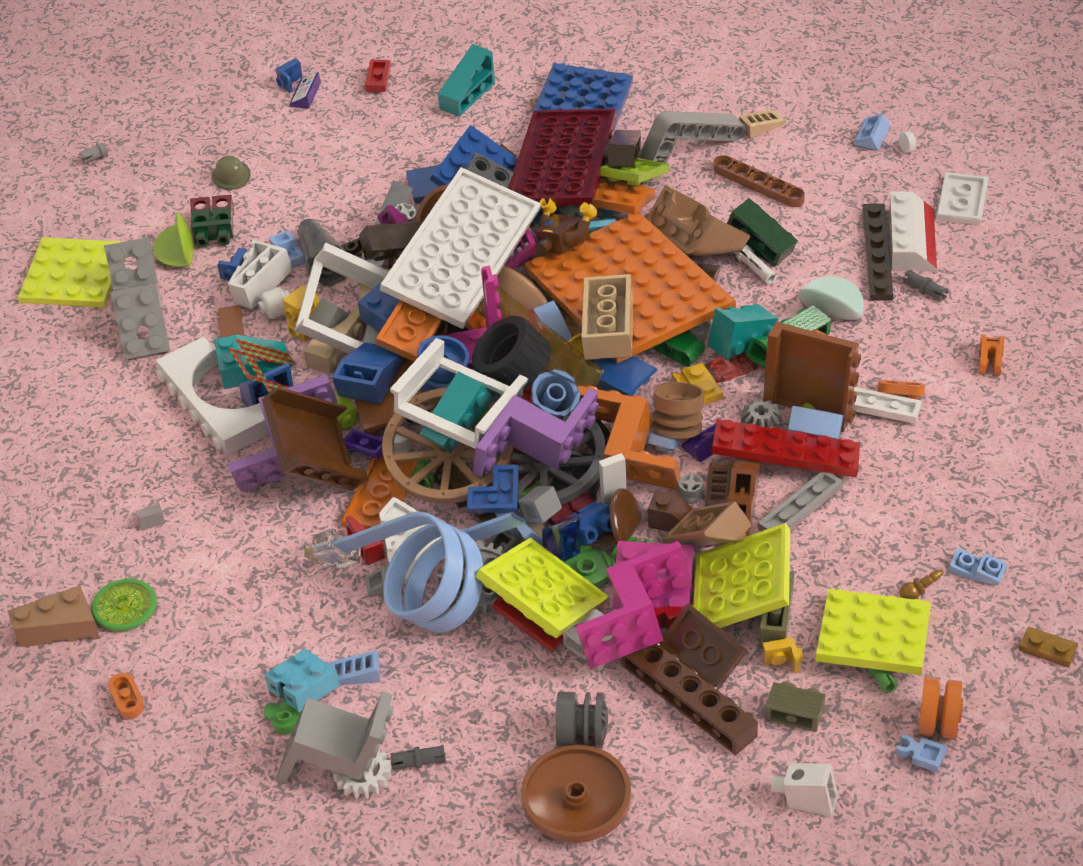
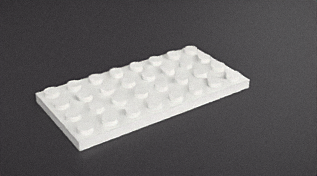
M461 167L381 283L380 291L463 329L483 299L481 268L490 265L492 275L499 274L539 212L541 204Z

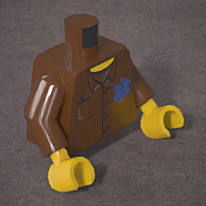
M544 198L540 200L539 203L544 214L541 215L539 227L536 229V239L538 242L535 245L536 250L540 254H545L546 252L566 253L590 239L588 231L590 226L589 219H593L597 215V210L592 204L588 205L584 202L580 206V212L584 215L583 218L558 214L550 216L556 210L555 203L551 198L548 204H546Z

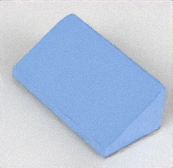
M885 114L865 118L854 141L855 146L872 150L880 149L890 127Z

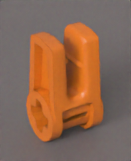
M981 334L979 374H986L989 364L988 358H993V374L1000 376L1005 336L994 338Z

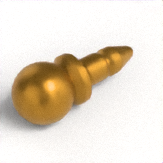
M933 571L920 579V581L914 578L913 582L904 583L900 588V597L918 599L920 594L926 593L924 588L938 581L944 571Z

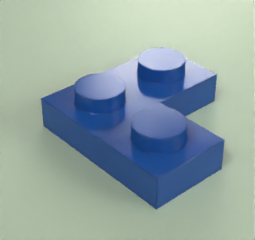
M494 465L493 487H468V513H518V465Z

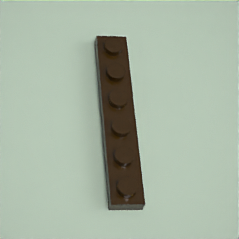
M885 203L863 204L862 212L870 301L893 300V285Z

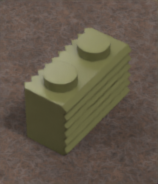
M773 682L765 706V720L817 732L825 708V694L820 693V691L814 688L802 689L788 682Z

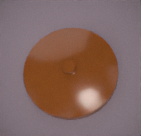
M587 745L559 747L539 757L526 772L521 788L523 809L531 824L548 837L573 843L595 840L610 833L625 818L631 803L630 779L624 766L614 756L602 749Z

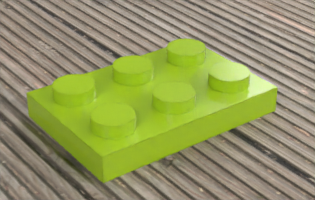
M641 158L637 159L634 167L608 165L600 167V176L608 177L609 181L615 182L625 180L629 185H640V182H648L651 178H660V175L669 172L668 163Z

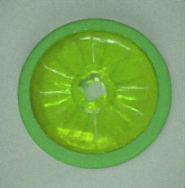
M131 578L116 580L105 585L95 595L91 605L92 616L100 626L113 631L131 630L142 625L152 616L156 609L157 597L153 588L144 581Z

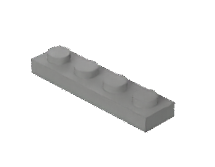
M820 472L758 522V529L763 531L786 523L790 530H792L843 488V481L832 473Z

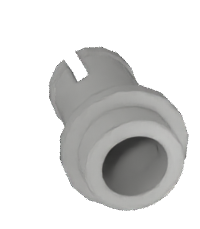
M97 142L95 146L79 153L82 156L83 162L87 164L99 157L105 158L108 151L103 142Z

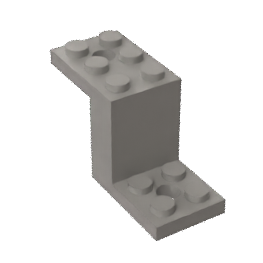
M149 237L104 245L113 287L111 296L124 358L130 359L170 351L161 308L162 299ZM128 257H134L138 262L137 267L133 270L125 267L124 262ZM146 326L149 329L150 334L146 339H141L137 336L136 330L138 327Z
M382 691L369 719L307 697L288 740L275 782L286 785L289 776H295L302 760L359 780L363 771H369L373 758L377 756L380 744L384 742L388 730L385 727L387 722L390 721L394 707L390 705L393 695Z

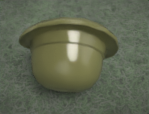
M230 155L220 158L211 174L213 182L225 189L241 188L248 183L251 177L247 164L241 162L237 157Z

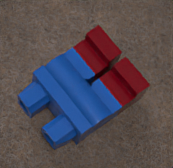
M588 492L567 502V504H562V508L548 519L553 534L570 542H575V545L578 547L586 543H593L597 540L598 536L607 531L612 532L609 505L595 502L590 498Z

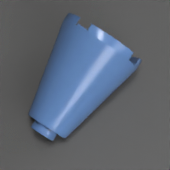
M550 370V372L542 373L535 379L531 389V404L560 419L570 414L579 403L580 391L577 389L576 381L569 374L559 370Z

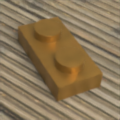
M1028 626L1019 645V651L1069 668L1079 643Z

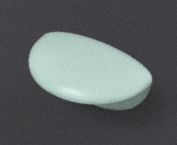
M826 276L818 278L806 285L798 294L799 300L805 306L815 305L821 312L830 317L858 320L863 314L864 300L861 292L852 282L841 277Z

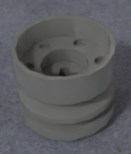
M558 691L555 728L557 748L576 745L577 737L583 736L584 745L590 746L591 737H595V747L603 749L608 731V707L605 702L604 692H597L596 704H592L591 692H586L584 703L578 704L576 692Z

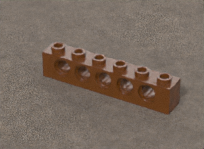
M659 643L621 657L622 667L735 756L758 737V721L751 713L745 712L738 707L732 698L725 697L712 683H707L693 668L685 666L675 654L668 653Z

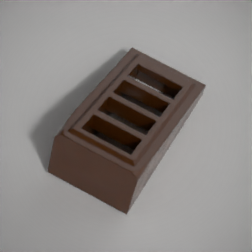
M709 463L705 506L727 503V497L730 493L732 464ZM711 499L725 500V502L711 501Z

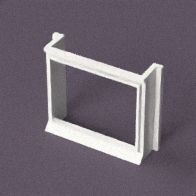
M325 243L323 249L314 259L294 332L302 333L350 354L365 342L375 344L378 331L367 325L362 343L308 319L322 267H326L370 288L377 286L387 276L389 271Z
M436 338L390 388V392L394 394L395 413L476 449L478 443L513 395L522 397L523 387L528 383V378L519 375L511 386L505 385L444 358V341ZM439 367L455 374L459 371L480 382L484 387L502 394L500 399L477 424L475 433L408 403Z

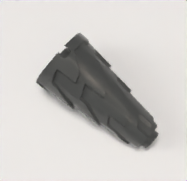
M310 218L300 222L297 232L309 276L314 259L323 249L325 243L347 252L334 237H331L326 229H323L319 222L317 223L314 219ZM322 267L319 283H322L323 286H331L339 283L346 276Z

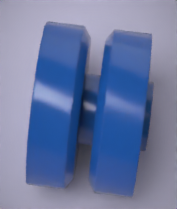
M449 336L427 338L420 344L417 351L418 358L438 338L444 341V358L467 368L469 365L470 357L466 346L456 338ZM439 367L421 389L427 392L439 388H448L456 374Z

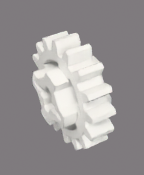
M379 748L376 758H373L369 771H363L359 780L333 772L334 782H336L338 790L344 789L346 796L353 792L355 799H358L360 794H364L367 799L369 798V792L373 791L378 795V787H387L386 780L391 779V763L388 760L387 753H380Z

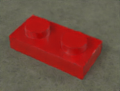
M370 59L365 82L366 92H386L391 69L390 60Z

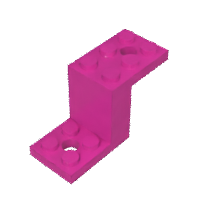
M679 541L606 568L619 609L575 626L590 669L663 641L651 600L692 584ZM660 569H666L664 573L656 575ZM612 635L611 639L602 641L604 637Z

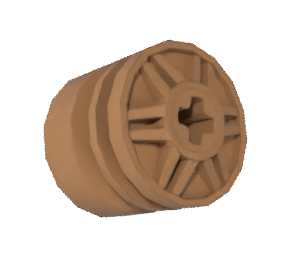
M668 382L656 386L653 393V406L655 408L652 416L654 419L652 423L653 431L660 436L674 439H687L699 435L703 425L701 422L703 420L701 410L704 406L703 389L697 385L685 382Z

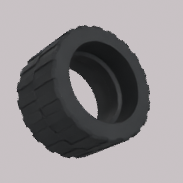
M518 315L508 316L491 325L482 337L479 338L473 350L472 366L476 372L508 386H511L517 377L522 375L528 378V383L523 387L524 391L533 385L535 379L546 369L551 356L550 343L523 317Z

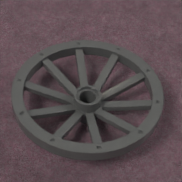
M571 413L562 417V421L566 422ZM595 421L590 429L586 428L587 432L584 433V437L578 446L580 447L593 438L596 444L595 455L569 458L566 464L562 463L559 466L560 468L591 464L588 471L579 480L560 469L555 470L531 456L513 453L511 461L524 464L518 466L519 474L528 473L518 482V500L525 496L519 493L536 477L540 478L541 486H549L548 479L552 476L570 485L556 492L561 505L576 499L592 487L600 476L599 461L605 459L604 451L606 448L604 435L597 422ZM574 445L571 451L577 449L578 447ZM486 470L483 476L479 477V479H482L484 476H486L489 473L488 470Z

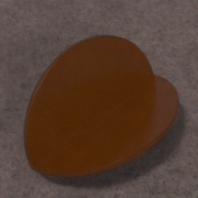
M620 488L613 493L610 503L612 532L607 531L598 536L596 540L598 543L617 545L618 541H627L637 529L642 511L637 499L629 490Z

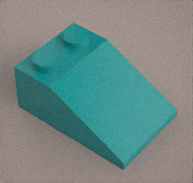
M242 335L214 339L224 389L239 387V384L250 380L245 377L228 349L229 347L242 351L235 338L287 352L285 342ZM237 354L249 375L256 377L257 375L245 356ZM253 358L262 373L283 365Z

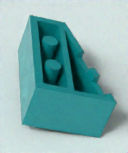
M472 43L438 92L439 109L460 117L495 84L493 51Z
M759 304L744 305L740 309H736L733 306L728 307L727 310L715 308L707 346L725 359H730L746 351L751 338L768 335L779 318Z
M458 371L432 414L469 430L491 404L494 397L483 384ZM426 426L420 431V434L426 440L449 453L460 443Z

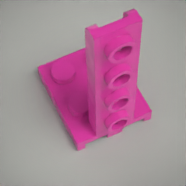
M490 265L481 268L486 327L441 335L456 338L466 346L470 357L468 368L474 370L472 355L479 338L482 337L491 325L502 319L501 311L497 309V306L501 305L499 293L495 292V289L499 288L497 274L492 275Z

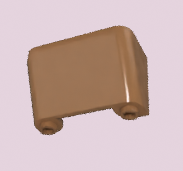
M667 185L662 189L647 216V220L685 253L694 257L738 252L745 247L750 238V235L709 214V209L702 203Z

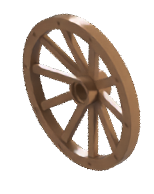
M447 388L424 392L410 399L408 403L426 410L425 406L440 401ZM494 401L491 402V404L486 408V410L482 413L478 420L473 424V426L469 429L470 431L473 430V428L476 426V424L479 422V420L482 418L485 412H489V410L494 406ZM394 413L384 432L382 451L385 465L391 478L405 492L424 501L447 504L468 500V487H493V469L479 480L462 461V459L474 461L475 452L466 451L472 447L460 442L451 453L446 452L444 449L426 440L423 436L401 427L407 419L406 417ZM396 434L432 450L393 454ZM508 444L506 450L500 456H496L495 464L510 465L514 447ZM434 459L410 479L402 473L396 464L397 462ZM444 463L440 490L418 484ZM452 465L456 466L472 484L448 490Z

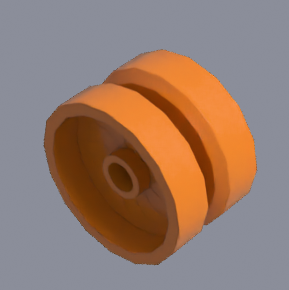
M924 676L918 735L932 737L935 734L936 721H941L940 735L942 738L956 740L958 723H961L962 681L949 679L945 684L943 696L939 695V679Z

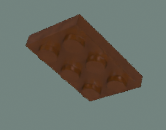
M687 603L662 636L663 641L659 642L663 649L668 653L675 654L681 663L688 668H693L707 683H712L717 690L720 689L748 652L746 648L689 603Z

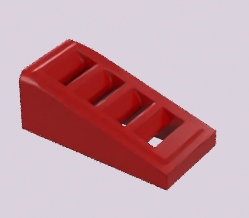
M351 515L346 517L345 523L348 536L366 529ZM381 541L357 549L366 565L385 558L384 545Z

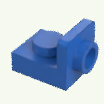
M295 58L276 68V82L278 86L284 88L289 93L292 92V82L303 77L300 61Z
M238 248L235 255L231 257L230 262H218L220 279L230 281L236 268L244 262L243 256L247 253L246 248Z

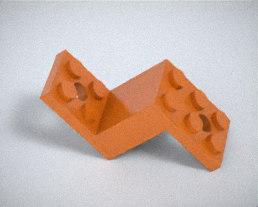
M578 385L577 389L580 391L579 402L589 388L597 391L596 402L599 405L593 416L598 420L614 423L604 451L605 459L622 453L625 458L626 479L679 491L678 481L681 475L677 460L669 456H654L643 451L653 423L647 399L638 395H623L614 390L608 392L599 390L594 386L584 387Z

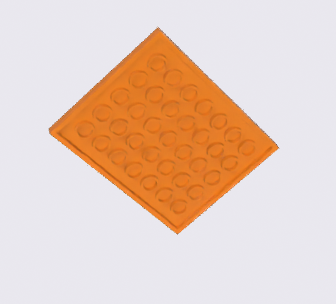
M640 212L630 214L621 220L591 232L590 239L566 253L548 252L524 263L525 271L581 328L584 277L631 274L633 288L632 356L712 319L715 308L727 310L728 307H736V300ZM616 357L612 359L616 363H620L630 357Z

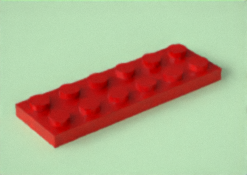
M717 419L711 454L857 478L860 442H854L850 439H835L825 435H811L801 431H786L776 427H762L752 423L743 424L733 422L732 420Z

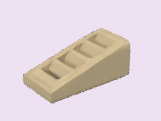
M775 110L739 116V120L747 128L746 135L750 139L786 124V121Z

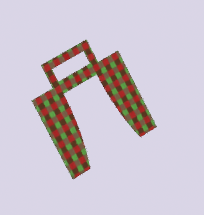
M235 338L242 351L229 347L228 349L247 379L262 382L269 393L278 386L285 389L289 388L288 386L266 380L253 359L280 364H295L288 352ZM237 354L245 356L257 377L249 375Z

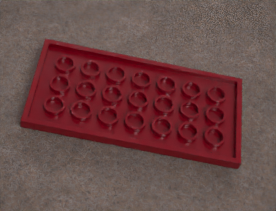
M616 108L534 110L508 189L538 203L544 198L546 204H548L551 198L558 207H565L567 205L581 206L584 202L588 205H593L601 177L600 167L604 166L605 162L604 148L609 143V139H611L617 118Z

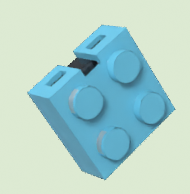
M306 648L264 674L268 690L280 699L284 697L286 703L297 712L302 711L307 697L318 701L340 686L337 670Z

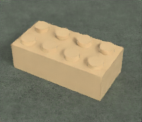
M631 274L584 277L582 344L585 360L632 356L633 288Z

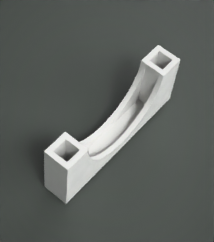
M205 337L156 360L158 367L156 374L160 382H165L170 394L178 397L181 407L184 410H189L192 420L195 423H200L205 436H211L212 442L218 451L222 450L226 456H229L269 435L260 403L245 408L224 409L207 404L195 393L201 378L209 370L219 365L216 350Z

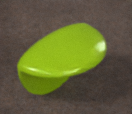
M176 213L177 224L166 228L157 236L153 245V251L161 263L172 267L189 266L193 261L194 244L185 218L181 213Z

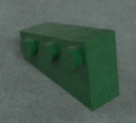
M750 198L735 208L727 221V224L750 235L746 245L754 250L753 253L757 257L775 267L793 252L798 242L790 232L785 230Z

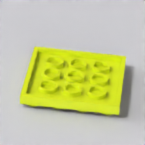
M42 237L19 293V303L105 308L112 290V282L104 245L123 241Z
M783 523L746 536L736 543L732 541L696 554L693 607L719 628L788 606L790 574V528L788 525Z
M532 538L527 539L483 566L475 576L483 582L485 587L492 589L505 602L513 605L526 618L534 621L547 634L558 638L582 621L593 609L598 610L605 605L609 598L608 595Z
M828 589L816 652V662L922 675L931 602L920 599L851 592L842 589Z

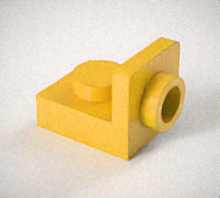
M794 637L764 642L762 658L765 666L772 664L782 665L790 661L794 673H798L800 663L803 662V653L801 647H796Z

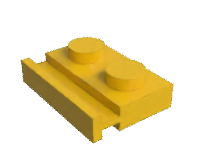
M703 363L682 369L681 373L678 374L672 373V380L674 382L691 383L702 388L704 391V405L723 399L722 390Z

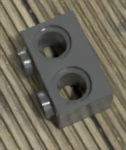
M477 152L474 153L465 168L505 188H508L514 173Z

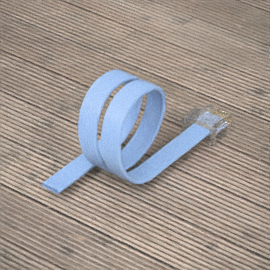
M412 512L347 537L337 534L334 528L313 536L312 543L304 545V557L324 567L334 565L343 568L360 562L361 547L428 524L408 536L396 550L386 571L383 595L387 608L394 615L430 632L442 633L453 630L463 624L471 616L479 602L483 582L475 576L478 570L483 567V562L475 542L524 525L526 520L511 512L467 529L459 530L429 513ZM442 536V538L431 544L414 564L405 587L404 610L401 599L402 586L409 566L416 555L428 543ZM463 548L465 555L466 572L463 589L459 596V599L448 613H446L444 616L436 620H432L440 616L448 609V607L452 604L458 593L463 575ZM445 557L444 572L440 585L433 597L422 606L426 583L434 568Z

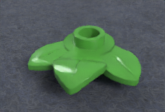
M285 698L282 699L280 704L268 703L264 708V715L266 719L271 721L275 731L279 734L292 733L301 711L297 712L289 706Z

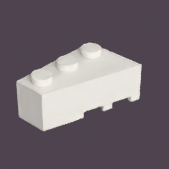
M254 239L251 242V250L243 256V264L236 268L228 283L235 305L251 310L261 301V294L263 292L274 289L293 270L285 248Z

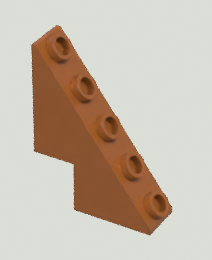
M737 458L731 471L730 493L727 497V502L735 501L752 524L762 462ZM751 527L745 532L746 536L750 535Z

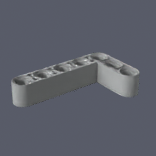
M662 111L656 116L639 158L667 163L677 139L737 141L745 136L747 128L734 114Z

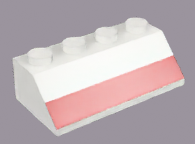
M890 192L891 270L937 271L934 208L914 192Z

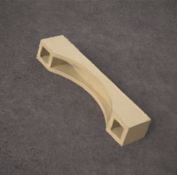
M359 283L360 297L358 301L373 288ZM358 303L352 313L344 321L332 328V330L353 339L362 335L367 323L360 319ZM312 339L304 350L307 367L331 374L335 367H338L342 357L345 355V352L316 339Z

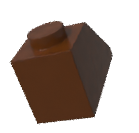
M654 491L648 506V527L669 532L693 508L678 495Z

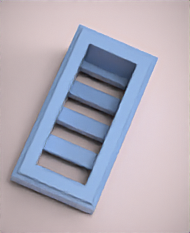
M378 651L328 662L334 669H340V675H338L340 685L380 682ZM346 668H350V673H346Z

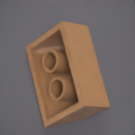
M732 501L692 509L661 540L667 544L679 541L680 544L694 545V547H709L713 544L722 545L732 541L736 543L746 536L745 532L752 524L738 504Z

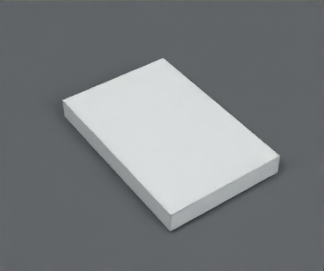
M945 172L936 220L981 225L989 177Z

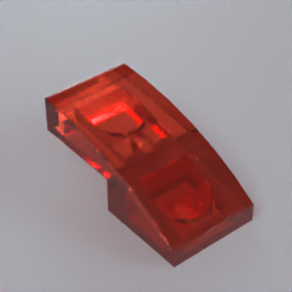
M746 350L730 359L719 356L704 365L716 383L729 381L759 368L758 364L747 356Z

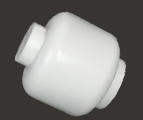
M281 287L263 292L261 294V301L258 302L261 314H266L269 319L284 316L283 299L290 295L287 290L284 291Z

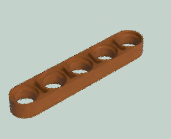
M720 155L714 159L715 173L790 207H800L805 202L804 190L730 156ZM719 164H727L728 166H726V167H720V166H718V165H719ZM737 172H745L746 174H744V175H738V174H736V173H737ZM755 180H763L764 182H762V183H756V182H754V181H755ZM773 188H781L782 190H780V191H774V190H772V189H773ZM791 196H799L800 198H799V199H791L790 197H791Z

